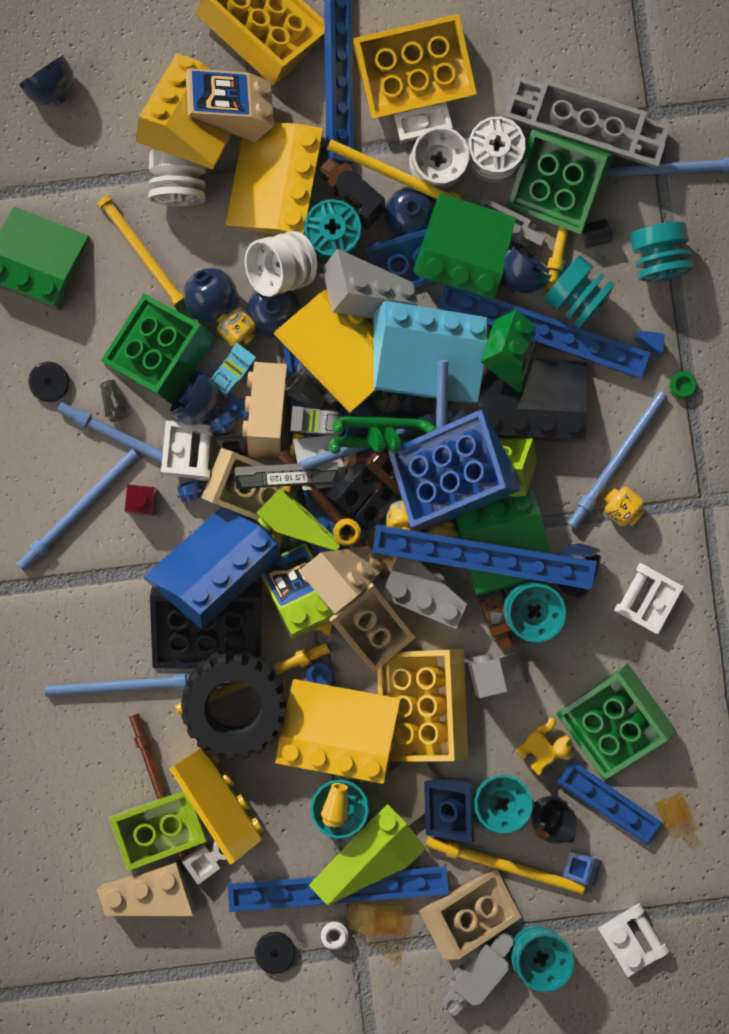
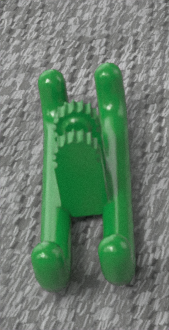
M339 417L332 423V428L336 434H342L346 427L368 428L367 437H336L329 442L328 446L333 454H338L341 447L372 448L375 452H383L384 448H388L392 453H398L402 444L415 438H399L394 429H416L429 433L436 430V427L426 420L416 418Z

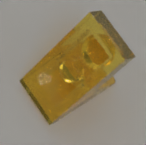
M349 902L347 929L374 935V932L401 935L404 906L372 902Z

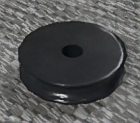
M49 361L35 366L29 374L28 380L30 391L36 398L44 402H54L61 399L68 391L70 383L65 369L59 364ZM52 379V384L46 385V380Z
M277 931L263 935L257 942L254 951L258 966L271 974H279L288 970L293 964L296 954L295 945L291 938ZM273 949L278 950L279 954L277 956L271 954Z

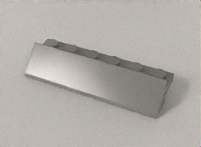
M519 76L516 78L503 116L513 122L657 169L670 125L646 118V111L544 79L543 84Z

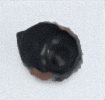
M556 795L539 798L534 803L531 813V824L536 831L535 834L551 844L573 843L577 829L575 811L568 806L567 801L562 800L561 797Z

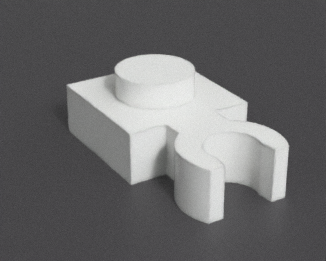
M214 840L211 849L207 850L202 845L182 859L181 862L194 881L200 884L220 869L216 862L219 859L226 860V857L223 853L219 852V846Z

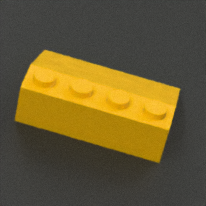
M201 0L195 14L267 81H270L273 86L288 75L325 37L324 19L303 0Z
M459 14L353 38L352 43L371 119L477 95Z
M176 53L139 116L136 142L214 169L232 133L188 116L186 70L188 68L210 69L200 61Z
M274 123V127L256 142L241 138L226 227L271 235L284 234L289 231H297L305 235V219L311 208L324 137L323 128L294 123Z
M327 289L319 293L274 332V335L349 413L379 391L374 390L373 324L366 317L332 312Z
M464 649L398 652L377 670L378 694L401 698L390 762L459 761L469 759ZM416 751L419 753V755H412Z
M293 679L275 763L384 784L388 775L401 698Z
M200 748L169 769L231 865L263 839L261 833L264 832V829L256 817L252 819L246 811L250 807L242 794L237 796L232 789L235 783L227 771L222 773L218 767L219 758L210 755L211 750L207 748L202 750Z

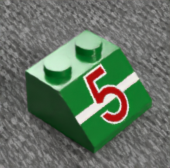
M517 310L494 320L480 360L483 365L517 392L523 391L536 351L535 325Z

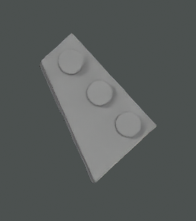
M337 249L322 268L332 312L373 319V314L384 301L418 306L413 282L342 250Z
M397 557L382 592L385 600L453 629H457L467 605L418 560Z
M520 651L492 658V654L472 657L473 663L468 664L474 693L478 698L508 692L528 683Z

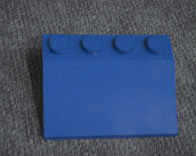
M482 409L402 444L398 453H392L391 450L388 451L411 528L428 530L520 491L512 463L485 411Z
M221 507L144 576V580L197 626L203 629L280 558L279 542L259 525Z

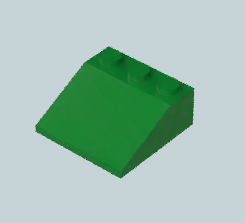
M532 129L507 207L582 234L604 185L614 154Z
M439 192L413 271L417 276L494 299L503 274L505 254L510 245L516 217Z
M13 207L0 230V288L60 310L89 236Z
M144 293L101 361L173 405L216 337L200 323Z
M529 490L526 496H506L455 518L456 528L461 539L551 554L533 490ZM469 569L476 596L524 582L535 581Z
M628 663L556 713L603 780H606L668 741L676 731Z

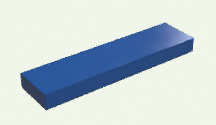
M573 760L570 761L557 780L558 784L646 845L650 843L662 825L660 820Z

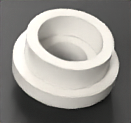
M329 922L321 931L323 944L332 950L342 948L348 940L347 928L340 922ZM331 931H338L340 937L337 940L331 939L329 936Z

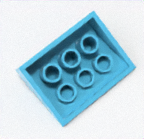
M384 301L373 314L374 390L437 399V361L447 360L449 361L448 400L477 404L484 366L480 360L487 343V317Z

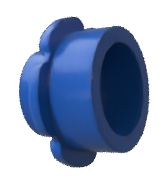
M229 411L210 421L214 428L212 431L218 430L222 434L234 427L232 422L236 418H232Z
M197 480L177 486L179 493L177 497L183 498L184 502L195 500L200 497L199 493L203 488L199 487Z

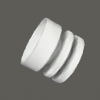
M489 117L480 121L472 130L468 142V166L471 172L480 180L488 183H501L510 179L518 171L525 152V137L521 128L512 120L504 117ZM494 142L499 143V151H494Z
M433 127L424 131L417 138L409 156V169L412 176L442 190L452 187L461 178L469 162V149L465 139L457 131L448 127ZM435 156H439L440 162H442L439 167H436L435 162L432 161Z
M157 149L149 153V171L154 175L160 176L149 180V187L152 189L149 191L148 198L151 202L174 207L198 205L205 202V192L201 191L206 187L205 181L195 178L206 173L205 166Z
M289 231L274 237L258 239L252 242L246 250L244 262L247 277L253 288L263 296L271 297L285 293L288 290L306 287L312 283L316 276V253L308 238L300 232Z

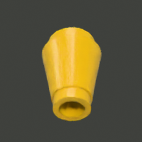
M342 519L334 526L333 536L343 546L353 545L360 538V526L352 519ZM345 525L350 526L348 533L343 534L340 532V529L344 528Z
M333 783L331 785L321 812L324 824L331 827H342L345 821L348 820V787L341 783Z

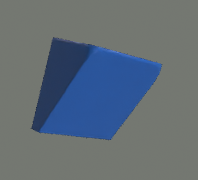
M639 330L634 335V340L659 358L663 354L664 333Z
M570 850L563 877L587 886H594L602 860Z

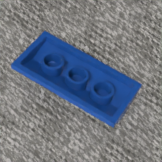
M427 228L365 246L369 263L413 282L414 288L436 282L417 276L413 271Z

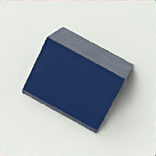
M466 778L424 781L426 835L470 843L474 842L473 787Z

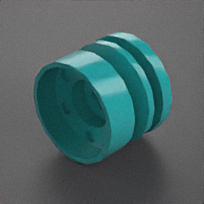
M334 199L321 201L311 208L305 219L304 232L314 248L316 258L323 263H327L337 249L354 256L361 242V223L359 215L354 208L344 201ZM332 224L337 229L334 235H331L328 230Z
M685 222L656 224L636 230L629 235L632 252L634 254H646L645 257L635 262L636 268H645L637 273L638 281H666L677 278L694 269L693 261L685 260L692 256V252L686 249H678V247L689 241Z
M581 255L572 262L543 299L556 311L566 303L569 304L571 307L565 316L567 320L576 311L581 315L573 324L578 329L593 319L608 301L612 288L615 286V283L610 280L601 289L598 284L605 276L602 273L591 281L588 276L593 269V265Z
M528 581L518 584L509 592L504 601L503 614L507 625L517 636L526 641L540 643L550 640L560 632L565 623L566 608L563 599L556 590L541 582ZM538 604L536 610L539 612L538 615L534 616L531 614L528 617L527 615L529 614V610L527 609V607L529 605L536 606Z
M496 775L484 780L476 788L473 796L474 814L477 821L484 828L496 833H512L522 828L529 820L533 809L532 796L527 786L519 779L509 775ZM497 797L507 799L508 802L505 804L507 809L505 811L495 809L494 806L497 804L495 799Z
M334 780L322 785L314 794L310 806L311 817L317 829L326 836L337 839L352 837L359 833L369 822L372 813L371 799L365 789L357 783L347 780ZM333 783H341L348 787V807L350 810L348 812V820L345 821L342 827H331L324 824L323 817L321 816Z
M536 925L526 927L513 939L514 945H512L509 951L510 963L525 985L535 991L550 992L559 989L567 983L573 973L574 957L571 948L559 934L549 927ZM539 950L543 953L541 961L535 959L537 957L536 952Z

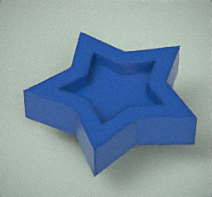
M230 393L228 403L220 407V410L223 412L229 411L232 418H236L235 420L238 418L249 419L245 412L246 399H237Z

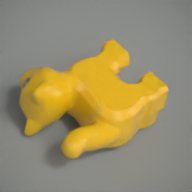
M549 718L547 723L534 729L527 736L524 743H521L515 749L524 760L528 757V754L535 755L536 758L530 764V767L538 776L556 760H570L573 757V743L568 735L557 739L553 745L550 744L545 736V733L555 728L556 720L554 718Z

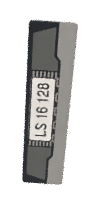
M329 462L306 471H302L300 464L235 468L236 489L339 483L338 462Z

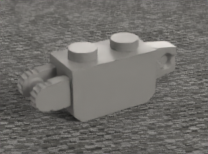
M503 930L490 943L484 942L469 952L467 955L469 960L465 965L459 964L450 975L452 979L450 982L451 988L442 1002V1006L450 1014L456 1016L469 1003L472 1006L480 1005L507 973L508 962L505 956L510 951V948H512V945H514L513 937H511L512 935L509 932Z

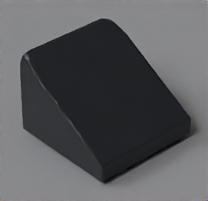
M408 395L393 412V416L396 418L418 419V417L429 414L431 411L414 395Z

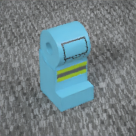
M238 343L235 344L229 356L211 378L216 383L219 393L225 398L242 382L253 368L254 362H257V358Z

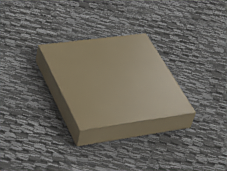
M416 751L412 755H419V753ZM425 761L401 762L388 772L384 784L377 782L373 784L389 806L409 826L425 814L424 781L438 779Z

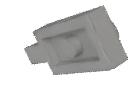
M482 197L479 203L480 206L516 217L510 242H514L524 248L527 243L536 248H541L546 236L534 231L536 225L531 223L530 219Z

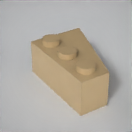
M254 362L253 372H248L247 387L252 388L251 396H246L245 412H249V420L243 421L242 436L247 437L249 458L280 460L277 456L282 452L281 438L284 428L283 416L286 400L287 364Z
M365 546L321 552L301 568L299 572L335 614L357 597L385 566L377 553H372V550Z
M179 860L103 884L97 889L105 916H193L196 912Z

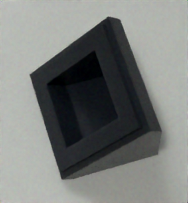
M606 219L586 224L582 233L585 248L612 242L613 231Z
M242 431L217 434L219 452L223 448L240 455H247L246 440L242 436Z

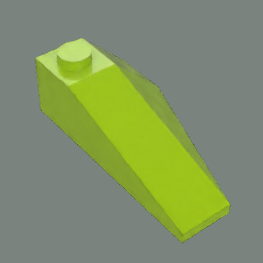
M387 804L309 884V887L329 906L358 892L360 889L406 869L426 848L407 823Z

